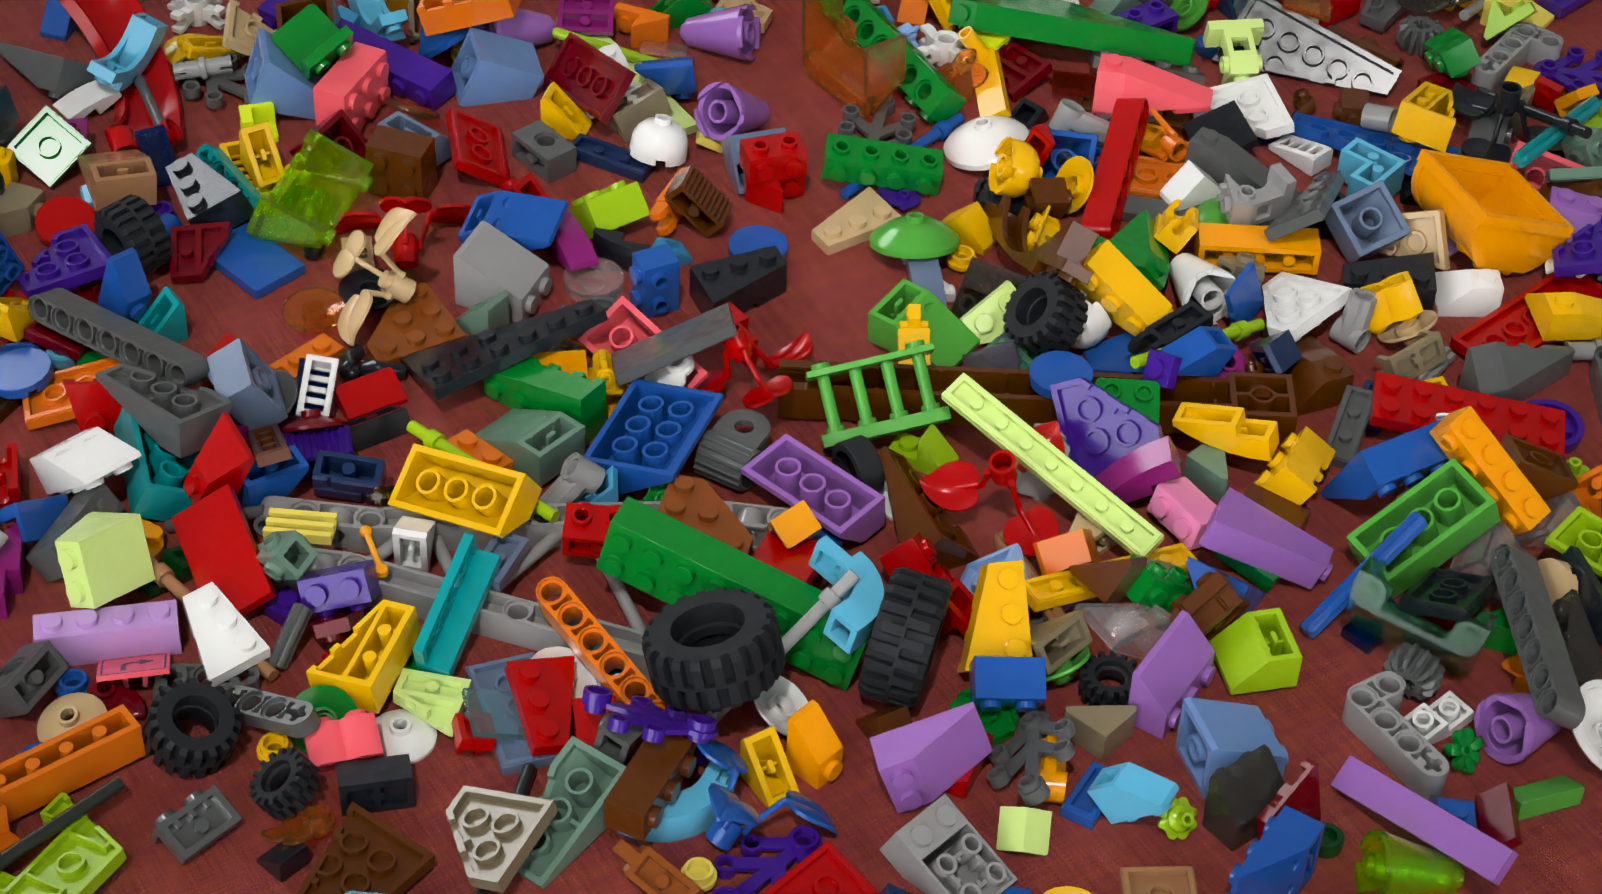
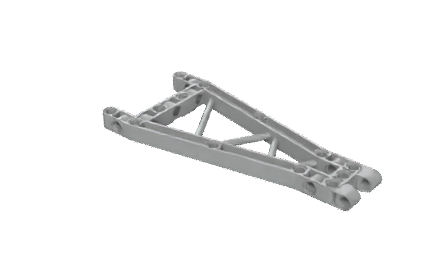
M283 496L265 497L260 504L265 506L263 516L256 518L253 523L255 531L263 536L262 531L263 527L266 526L265 521L269 517L268 511L270 507L337 513L338 524L332 545L310 544L319 554L310 564L307 572L373 559L371 554L364 556L353 553H370L365 538H362L359 534V529L363 525L370 526L373 531L371 537L382 564H386L389 571L387 577L378 578L381 593L370 603L376 606L385 599L415 606L418 618L423 620L427 618L444 577L384 561L394 553L392 531L402 516L436 521L432 551L435 552L445 575L452 561L449 551L457 550L464 532L475 536L477 549L484 550L493 537L492 535L394 507H368ZM639 501L658 510L661 501ZM724 501L753 536L752 551L757 549L766 534L770 532L767 528L769 521L788 510V508ZM588 502L592 505L603 506L623 504V502ZM546 503L560 512L557 522L552 524L533 512L530 520L511 532L529 538L530 550H528L503 589L548 551L562 548L566 503ZM262 543L257 544L259 552L263 549L261 547ZM322 546L346 548L351 552L322 549ZM603 572L631 628L597 619V621L647 680L651 682L642 650V636L646 625L623 581ZM270 577L275 591H281L288 586L299 593L297 580L277 581ZM489 590L471 632L535 651L554 646L570 648L543 616L537 602ZM572 620L567 625H577L581 620ZM593 644L588 648V650H597L602 645Z

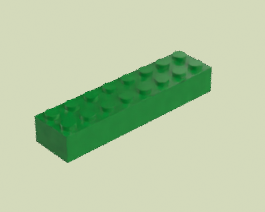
M627 496L610 522L596 565V569L671 605L676 603L678 598L685 595L687 597L695 595L697 591L701 590L709 592L714 591L715 588H725L726 590L739 588L743 589L746 593L751 591L764 598L773 607V610L776 612L781 637L818 602L819 598L817 596L822 592V590L629 496ZM829 610L786 653V662L846 691L862 663L871 635L863 645L848 655L823 633L831 612Z

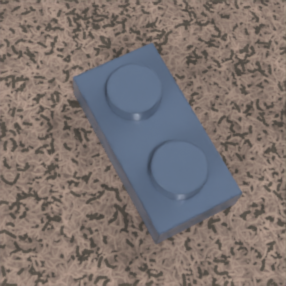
M509 533L503 538L492 537L484 551L500 555L502 563L490 590L501 592L530 549L529 538Z

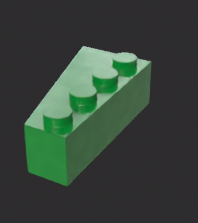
M533 357L526 358L483 379L484 394L510 409L561 411L585 426V445L597 436L606 422V380L597 377L595 380L586 379L585 373L574 371L570 374L562 371L561 366L553 363L548 366L541 365L539 359Z

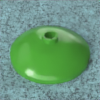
M910 212L906 216L894 218L877 227L870 234L869 244L874 251L894 258L930 259L955 252L960 247V236L952 227L936 218L924 216L920 212Z

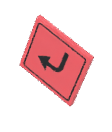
M171 653L99 660L96 680L101 682L122 679L124 688L129 689L130 682L128 678L142 677V686L147 687L148 676L170 674Z

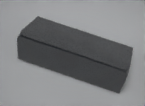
M392 404L347 421L346 425L350 429L354 452L362 451L408 433L406 427L410 422L407 408Z

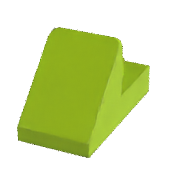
M1492 0L1484 33L1486 41L1493 40L1515 24L1538 12L1533 3L1528 2L1525 4L1522 0L1510 7V14L1506 15L1498 0Z
M930 424L921 438L905 432L898 434L889 446L890 449L903 455L914 470L927 475L946 463L959 461L957 453L934 424Z

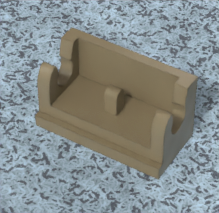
M647 78L624 94L609 121L612 131L614 133L618 132L622 141L627 143L631 140L634 128L641 121L655 117L656 114L670 115L673 113L663 87Z
M1424 329L1418 333L1422 339L1390 357L1382 354L1375 357L1374 361L1382 364L1384 369L1377 371L1414 379L1447 360L1441 332Z

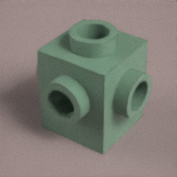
M1589 127L1592 129V135L1589 139L1576 135H1567L1562 140L1561 146L1566 159L1585 167L1602 165L1601 128Z
M296 530L275 531L263 540L261 544L263 549L255 558L264 565L263 571L272 579L277 581L299 580L308 571L310 564L319 553Z

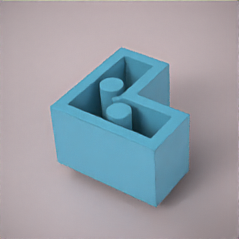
M1356 137L1341 150L1337 171H1341L1345 179L1344 183L1348 184L1346 196L1380 180H1383L1391 196H1393L1401 189L1407 161Z

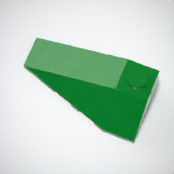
M1144 209L1109 241L1160 291L1165 287L1170 272L1168 248L1153 237L1155 217L1147 209Z

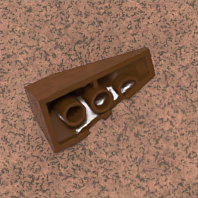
M1265 327L1260 332L1262 339L1269 337L1268 329ZM1306 333L1299 341L1295 342L1302 358L1281 373L1292 374L1298 416L1339 406L1347 384L1353 385L1355 375L1337 353Z
M884 446L880 452L899 542L901 543L920 532L923 538H929L934 545L937 553L935 558L941 568L945 566L948 570L979 559L980 556L963 530L958 525L953 527L943 517L946 510L935 505L925 495L919 482L921 477L903 455Z

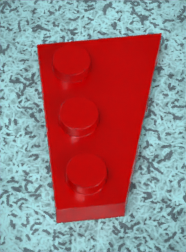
M63 379L80 432L97 426L108 433L114 432L113 427L122 406L96 379L90 382H75V379Z
M575 655L507 661L505 674L531 756L559 754L569 740Z

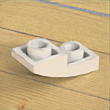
M94 80L71 91L54 103L53 107L64 119L85 118L93 110L101 115L120 99L122 95L109 86Z
M1449 690L1430 706L1423 702L1404 718L1429 743L1435 744L1451 736L1455 730H1460L1472 722L1475 711Z

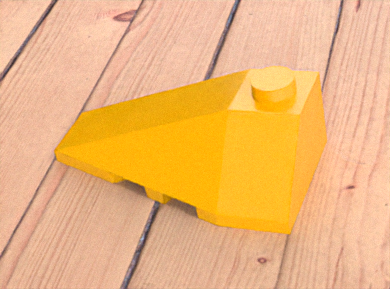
M1576 292L1526 293L1525 300L1543 341L1602 339V299Z

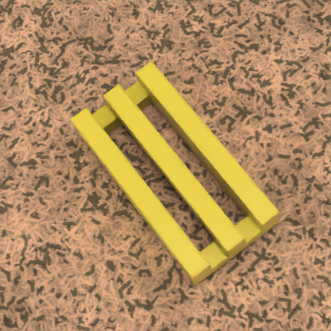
M269 508V517L266 518V526L263 527L262 531L263 539L275 531L296 530L308 540L309 544L332 545L338 524L337 513Z

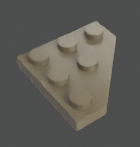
M463 785L445 813L465 866L467 878L472 887L500 893L505 891L557 814L558 809L554 800Z

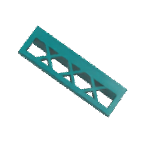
M464 532L412 649L419 671L453 676L502 563L500 555L477 549L473 534Z

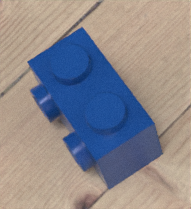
M663 244L633 252L632 266L629 267V275L632 281V290L629 291L630 302L647 318L679 310V261L669 246Z
M974 656L969 664L970 702H974L975 706H980L981 711L994 712L1001 710V707H1015L1017 712H1030L1037 710V707H1041L1046 701L1045 657Z

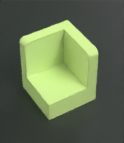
M1000 806L996 849L999 851L1047 855L1052 811L1030 807Z

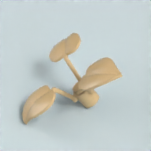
M400 207L393 208L385 215L376 230L374 238L377 243L374 245V253L387 263L392 269L391 271L385 270L382 272L358 257L367 243L366 235L360 230H355L349 235L344 248L339 252L333 265V275L339 279L344 278L356 262L379 276L378 286L381 287V291L363 289L360 295L354 294L342 309L338 319V332L347 344L354 346L356 334L371 308L373 296L382 297L388 301L392 297L402 303L408 302L413 296L416 282L406 277V273L394 264L386 255V252L408 223L418 215L416 212Z

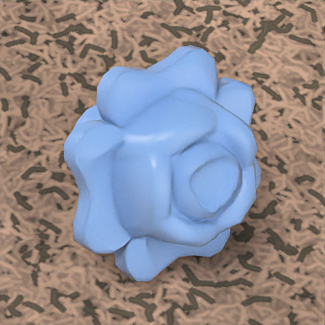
M907 22L897 28L916 48L920 46L916 41L917 32L920 29L919 25L913 27Z

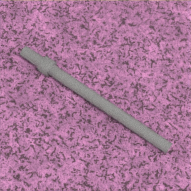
M849 569L831 588L827 586L817 596L819 598L818 602L782 637L785 654L829 610L843 602L841 598L860 579L854 571ZM732 707L724 708L722 712L715 713L709 710L705 715L713 717L718 723Z

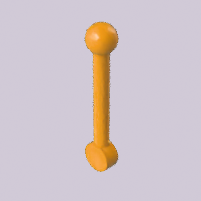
M363 525L359 529V534L366 540L376 565L378 578H385L389 574L388 566L382 564L371 537L373 533L372 528L368 525Z

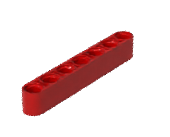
M1117 98L1095 172L1093 187L1088 197L1081 225L1106 239H1111L1115 236L1119 229L1149 118L1147 98Z

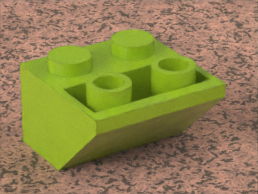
M625 180L614 183L605 189L593 191L572 201L573 207L568 210L578 221L589 240L593 238L595 227L615 230L649 216V208L638 182L626 184Z
M1280 608L1246 612L1209 640L1210 645L1215 650L1214 659L1230 695L1297 686L1303 657Z

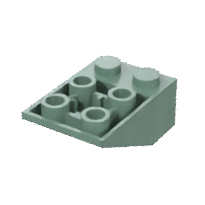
M513 408L475 434L513 459V470L525 473L540 487L560 474L565 460L572 453L577 452L582 456L585 454V426L561 411Z

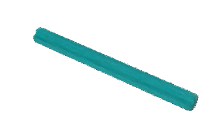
M1590 96L1565 116L1577 119L1580 124H1583L1600 111L1602 99L1598 100L1596 96ZM1548 127L1517 150L1512 158V163L1517 164L1519 168L1527 166L1567 135L1561 133L1556 127Z

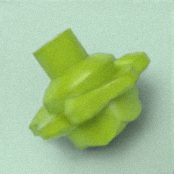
M1174 797L1171 801L1172 806L1170 809L1160 815L1161 819L1158 821V827L1165 831L1169 840H1175L1177 837L1180 840H1185L1189 832L1197 827V822L1194 819L1197 815V809L1190 806L1186 797H1180L1179 799Z

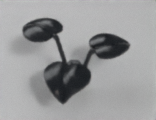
M1512 81L1501 82L1495 98L1467 89L1458 82L1455 84L1452 90L1454 101L1452 108L1455 109L1457 114L1473 119L1480 118L1484 114L1487 116L1496 112L1499 114L1491 141L1483 138L1466 139L1461 145V152L1464 156L1508 162L1511 157L1510 148L1496 142L1503 118L1513 116L1518 110L1523 134L1526 139L1532 140L1548 128L1547 126L1538 125L1527 126L1524 111L1525 101L1520 100L1523 89L1520 84ZM1563 139L1549 148L1547 152L1562 153L1561 142Z

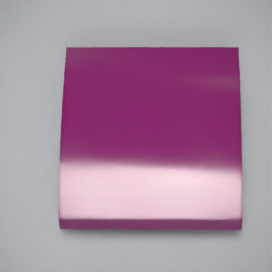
M559 0L557 27L581 35L613 36L615 0Z

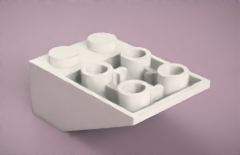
M97 426L86 429L29 460L47 495L57 492L63 495L71 492L77 493L84 489L87 491L105 482V477L112 474L118 475L133 467L131 461L142 455L137 449Z

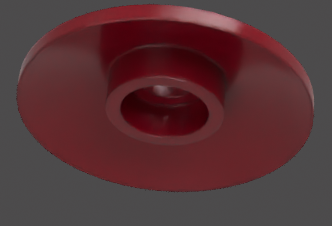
M321 409L301 411L302 418L285 425L280 430L282 434L298 431L304 432L305 430L311 431L312 429L318 430L319 428L341 427L346 425V421L321 415Z

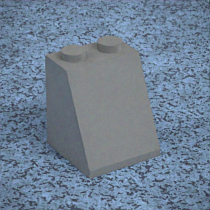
M481 221L453 255L456 305L471 308L505 290L509 297V321L518 322L527 319L530 314H534L543 296H547L551 290L552 279L549 278V264L485 221Z

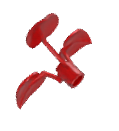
M387 196L382 198L379 206L385 213L396 207L412 210L416 213L427 212L419 239H416L414 233L408 232L407 225L403 229V233H400L391 245L390 251L394 252V264L399 268L417 267L419 265V251H423V242L430 222L463 224L471 206L465 204H442L437 206L436 210H431L432 202L423 197L410 196L403 198L400 196ZM375 212L345 213L338 220L335 235L358 229L378 228L384 217H379V214Z
M735 324L738 334L722 342L724 349L720 352L724 359V369L709 372V376L696 388L715 393L720 392L726 386L724 381L731 378L730 359H734L735 363L745 361L759 387L747 392L742 398V403L746 408L763 406L771 402L775 397H780L790 392L794 384L792 379L786 375L776 376L764 383L750 358L752 356L751 350L764 362L763 366L765 369L774 370L780 367V359H807L814 350L810 334L806 329L799 337L768 358L755 345L750 335L747 336L742 324Z
M1058 421L1044 423L1033 428L1065 454V446ZM998 450L990 456L989 468L984 469V476L980 482L978 470L972 464L965 461L946 463L938 467L931 474L919 479L920 486L928 499L938 507L950 512H963L973 508L978 503L977 490L983 489L989 478L998 486L1009 487L1019 516L1012 517L1005 523L1003 538L1007 547L1018 543L1022 549L1023 556L1037 558L1033 544L1059 536L1058 522L1050 510L1043 506H1034L1026 513L1024 512L1015 481L1018 477L1017 469L1021 473H1025L1027 469L1016 461V457L1010 451Z

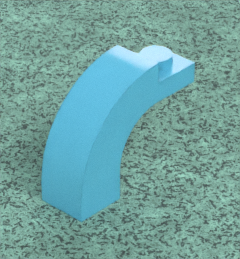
M347 0L350 10L358 13L360 16V27L392 42L406 38L402 28L409 20L405 9L390 12L384 0Z
M144 12L132 14L117 46L106 57L91 60L87 71L94 74V79L118 92L125 90L134 82V78L137 75H141L153 58L168 25Z
M826 535L816 542L808 565L832 585L849 569L854 571L860 578L843 596L844 601L831 609L823 631L828 638L849 655L863 645L871 635L884 597V587L878 570L862 551L850 556Z
M710 761L701 778L691 787L679 791L674 803H668L664 809L663 819L657 829L652 828L644 841H680L697 836L708 830L716 818L711 805L708 787L711 783H716L727 788L730 780L728 770ZM617 831V833L634 838L632 836Z

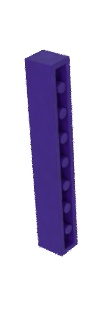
M265 0L257 8L259 16L263 18L261 22L273 30L277 29L275 4L290 0ZM340 17L341 28L347 25L354 32L352 45L355 42L386 50L387 63L390 67L388 84L391 91L396 95H402L419 106L436 111L457 91L451 69ZM340 58L333 60L331 63L335 64Z

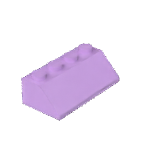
M178 599L33 615V642L49 640L68 666L94 664L104 659L170 652L171 655L182 654Z

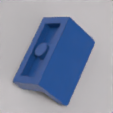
M67 494L15 502L1 508L0 524L17 521L24 543L39 541L68 505Z

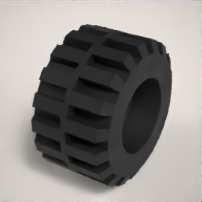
M130 194L96 212L94 216L96 237L112 256L133 247L137 251L145 275L170 261L172 252L166 228L155 210L144 199Z
M1043 271L1038 272L1037 275L1032 274L1028 276L1027 281H1022L1018 285V289L1012 292L1010 301L1006 303L1005 309L1007 311L1003 315V321L1006 323L1003 327L1004 331L1008 333L1007 337L1036 356L1055 350L1068 351L1069 346L1074 345L1078 341L1077 337L1079 334L1082 335L1083 325L1087 322L1088 315L1085 314L1088 311L1085 295L1079 289L1051 272L1046 273Z
M189 678L187 683H183L180 679L173 682L172 688L168 685L163 687L160 694L156 695L152 701L144 726L143 741L147 743L145 750L148 756L155 755L153 763L157 767L164 765L166 767L165 773L171 776L173 772L180 773V778L188 779L189 774H194L195 779H200L204 777L206 771L211 776L218 771L219 766L224 767L232 755L241 729V721H239L241 716L240 709L234 708L236 701L232 695L226 697L224 695L226 689L220 685L217 689L212 687V681L204 680V683H197V678ZM181 720L196 721L202 724L209 731L210 735L191 737L178 730L174 723Z

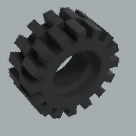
M1104 651L1098 652V658L1092 654L1080 669L1078 696H1081V702L1083 704L1089 702L1088 706L1128 705L1132 675L1137 668V661L1131 659L1128 662V655L1122 653L1121 657H1117L1116 651H1110V656H1106ZM1112 680L1120 683L1121 686H1107L1099 681Z
M288 747L287 750L285 748L278 749V755L274 752L269 754L270 760L268 762L263 760L259 764L262 769L254 771L252 776L256 780L250 781L249 787L252 789L249 791L250 797L253 798L252 801L270 816L280 820H286L287 815L291 818L296 816V809L302 812L307 808L304 803L307 800L312 802L314 796L311 793L312 791H318L319 785L316 782L321 780V775L317 773L319 772L318 767L298 750Z

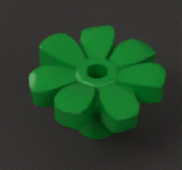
M1471 728L1455 730L1452 733L1453 743H1446L1443 747V753L1446 757H1453L1451 763L1453 770H1462L1463 773L1472 774L1475 772V765L1480 763L1481 754L1476 750L1483 748V741L1481 737H1474V731Z

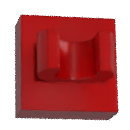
M455 713L451 725L455 736L453 743L456 754L461 755L462 750H473L474 756H479L482 751L492 752L496 744V738L490 716Z

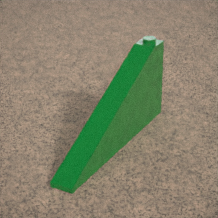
M952 0L948 23L962 27L970 26L973 30L1098 52L1101 49L1117 52L1121 56H1128V54L1144 57V60H1165L1179 66L1184 64L1191 65L1196 39L1064 0Z

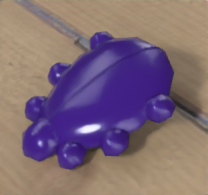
M888 188L877 189L880 197L886 200L891 207L900 208L902 212L915 208L921 201L918 191Z

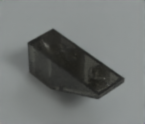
M1571 589L1562 598L1557 599L1552 606L1580 687L1591 680H1602V654L1578 592Z

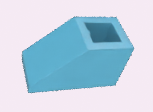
M1125 762L1103 768L1087 792L1110 824L1124 821L1133 822L1145 816H1160L1172 806L1171 801L1180 788L1176 782L1134 763Z

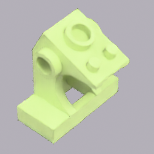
M1262 18L1207 21L1202 39L1204 48L1221 47L1224 56L1220 57L1219 61L1220 72L1224 73L1221 85L1257 76L1259 71L1262 70V56L1257 54L1255 46L1260 44L1264 31ZM1233 46H1243L1245 50L1234 51Z

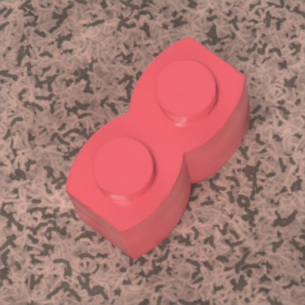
M364 709L349 711L344 715V718L339 720L320 717L319 727L312 734L303 737L307 758L318 767L319 772L317 773L320 775L335 773V763L384 757L375 712L366 713Z

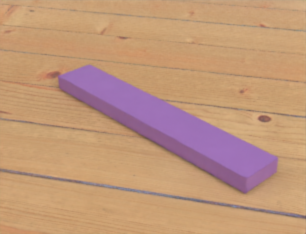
M1351 755L1331 783V786L1497 886H1499L1518 857L1514 850Z

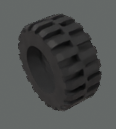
M905 567L893 570L879 608L860 674L858 690L864 697L894 706H907L908 710L917 707L933 661L951 598L952 585L947 580Z
M715 588L714 591L709 592L701 590L697 591L695 595L680 597L676 603L672 605L667 604L661 609L660 614H655L651 618L642 636V650L655 694L668 705H672L681 711L690 709L693 713H703L704 711L711 710L712 713L722 712V709L732 707V709L740 707L747 700L752 702L760 697L762 691L767 692L774 685L775 680H778L786 662L778 620L773 607L758 594L751 591L746 593L743 589L733 588V590Z

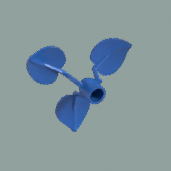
M709 739V743L706 744L695 743L707 759L727 769L730 774L727 788L716 783H711L708 787L711 805L716 818L706 831L705 836L717 847L729 851L740 834L747 836L752 828L759 826L764 819L783 806L791 807L800 817L830 830L834 837L838 834V830L827 812L817 802L796 791L788 790L786 797L781 798L761 814H758L754 808L738 799L733 793L739 773L747 774L749 771L744 759L729 746L713 739Z

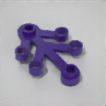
M1577 46L1570 47L1567 55L1556 61L1545 59L1537 62L1534 66V71L1541 72L1542 76L1564 86L1569 90V93L1596 83L1600 92L1598 96L1602 98V82H1598L1602 81V71H1595L1602 67V49L1596 52L1594 59L1576 68L1567 67L1572 64H1580L1583 61L1585 51Z
M586 685L584 687L581 702L584 704L586 712L597 715L605 714L606 709L618 712L609 715L607 729L612 732L624 734L629 732L630 725H644L642 739L651 743H663L665 735H688L687 738L690 741L701 744L709 743V739L718 737L717 720L704 714H689L687 710L681 711L672 705H667L664 712L653 703L652 699L637 695L631 697L630 705L612 701L613 692L606 687L598 685Z
M801 825L795 827L787 837H759L756 834L743 836L740 842V853L743 857H733L729 854H721L716 857L714 867L717 870V877L728 880L733 878L736 872L755 873L736 888L722 886L715 889L712 894H754L771 881V885L786 874V868L796 860L797 864L823 844L820 835L813 827ZM749 845H754V846H756V847H755V848H748L747 846H749ZM762 851L781 852L776 857H760ZM727 865V866H730V867H729V868H722L721 866Z

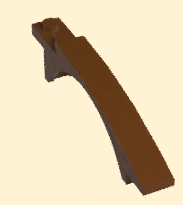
M1005 195L1002 196L998 205L986 202L984 208L989 218L988 222L998 243L1012 260L1035 274L1043 271L1046 273L1051 272L1073 285L1076 280L1088 284L1093 273L1083 268L1082 265L1099 234L1069 219L1048 241L1028 251L1027 227L1031 209L1022 206L1018 216L1010 213L1011 198Z

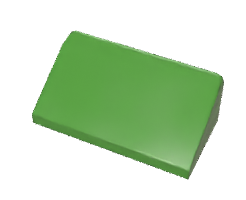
M1560 775L1513 788L1518 821L1579 805L1585 791L1584 786L1565 775Z

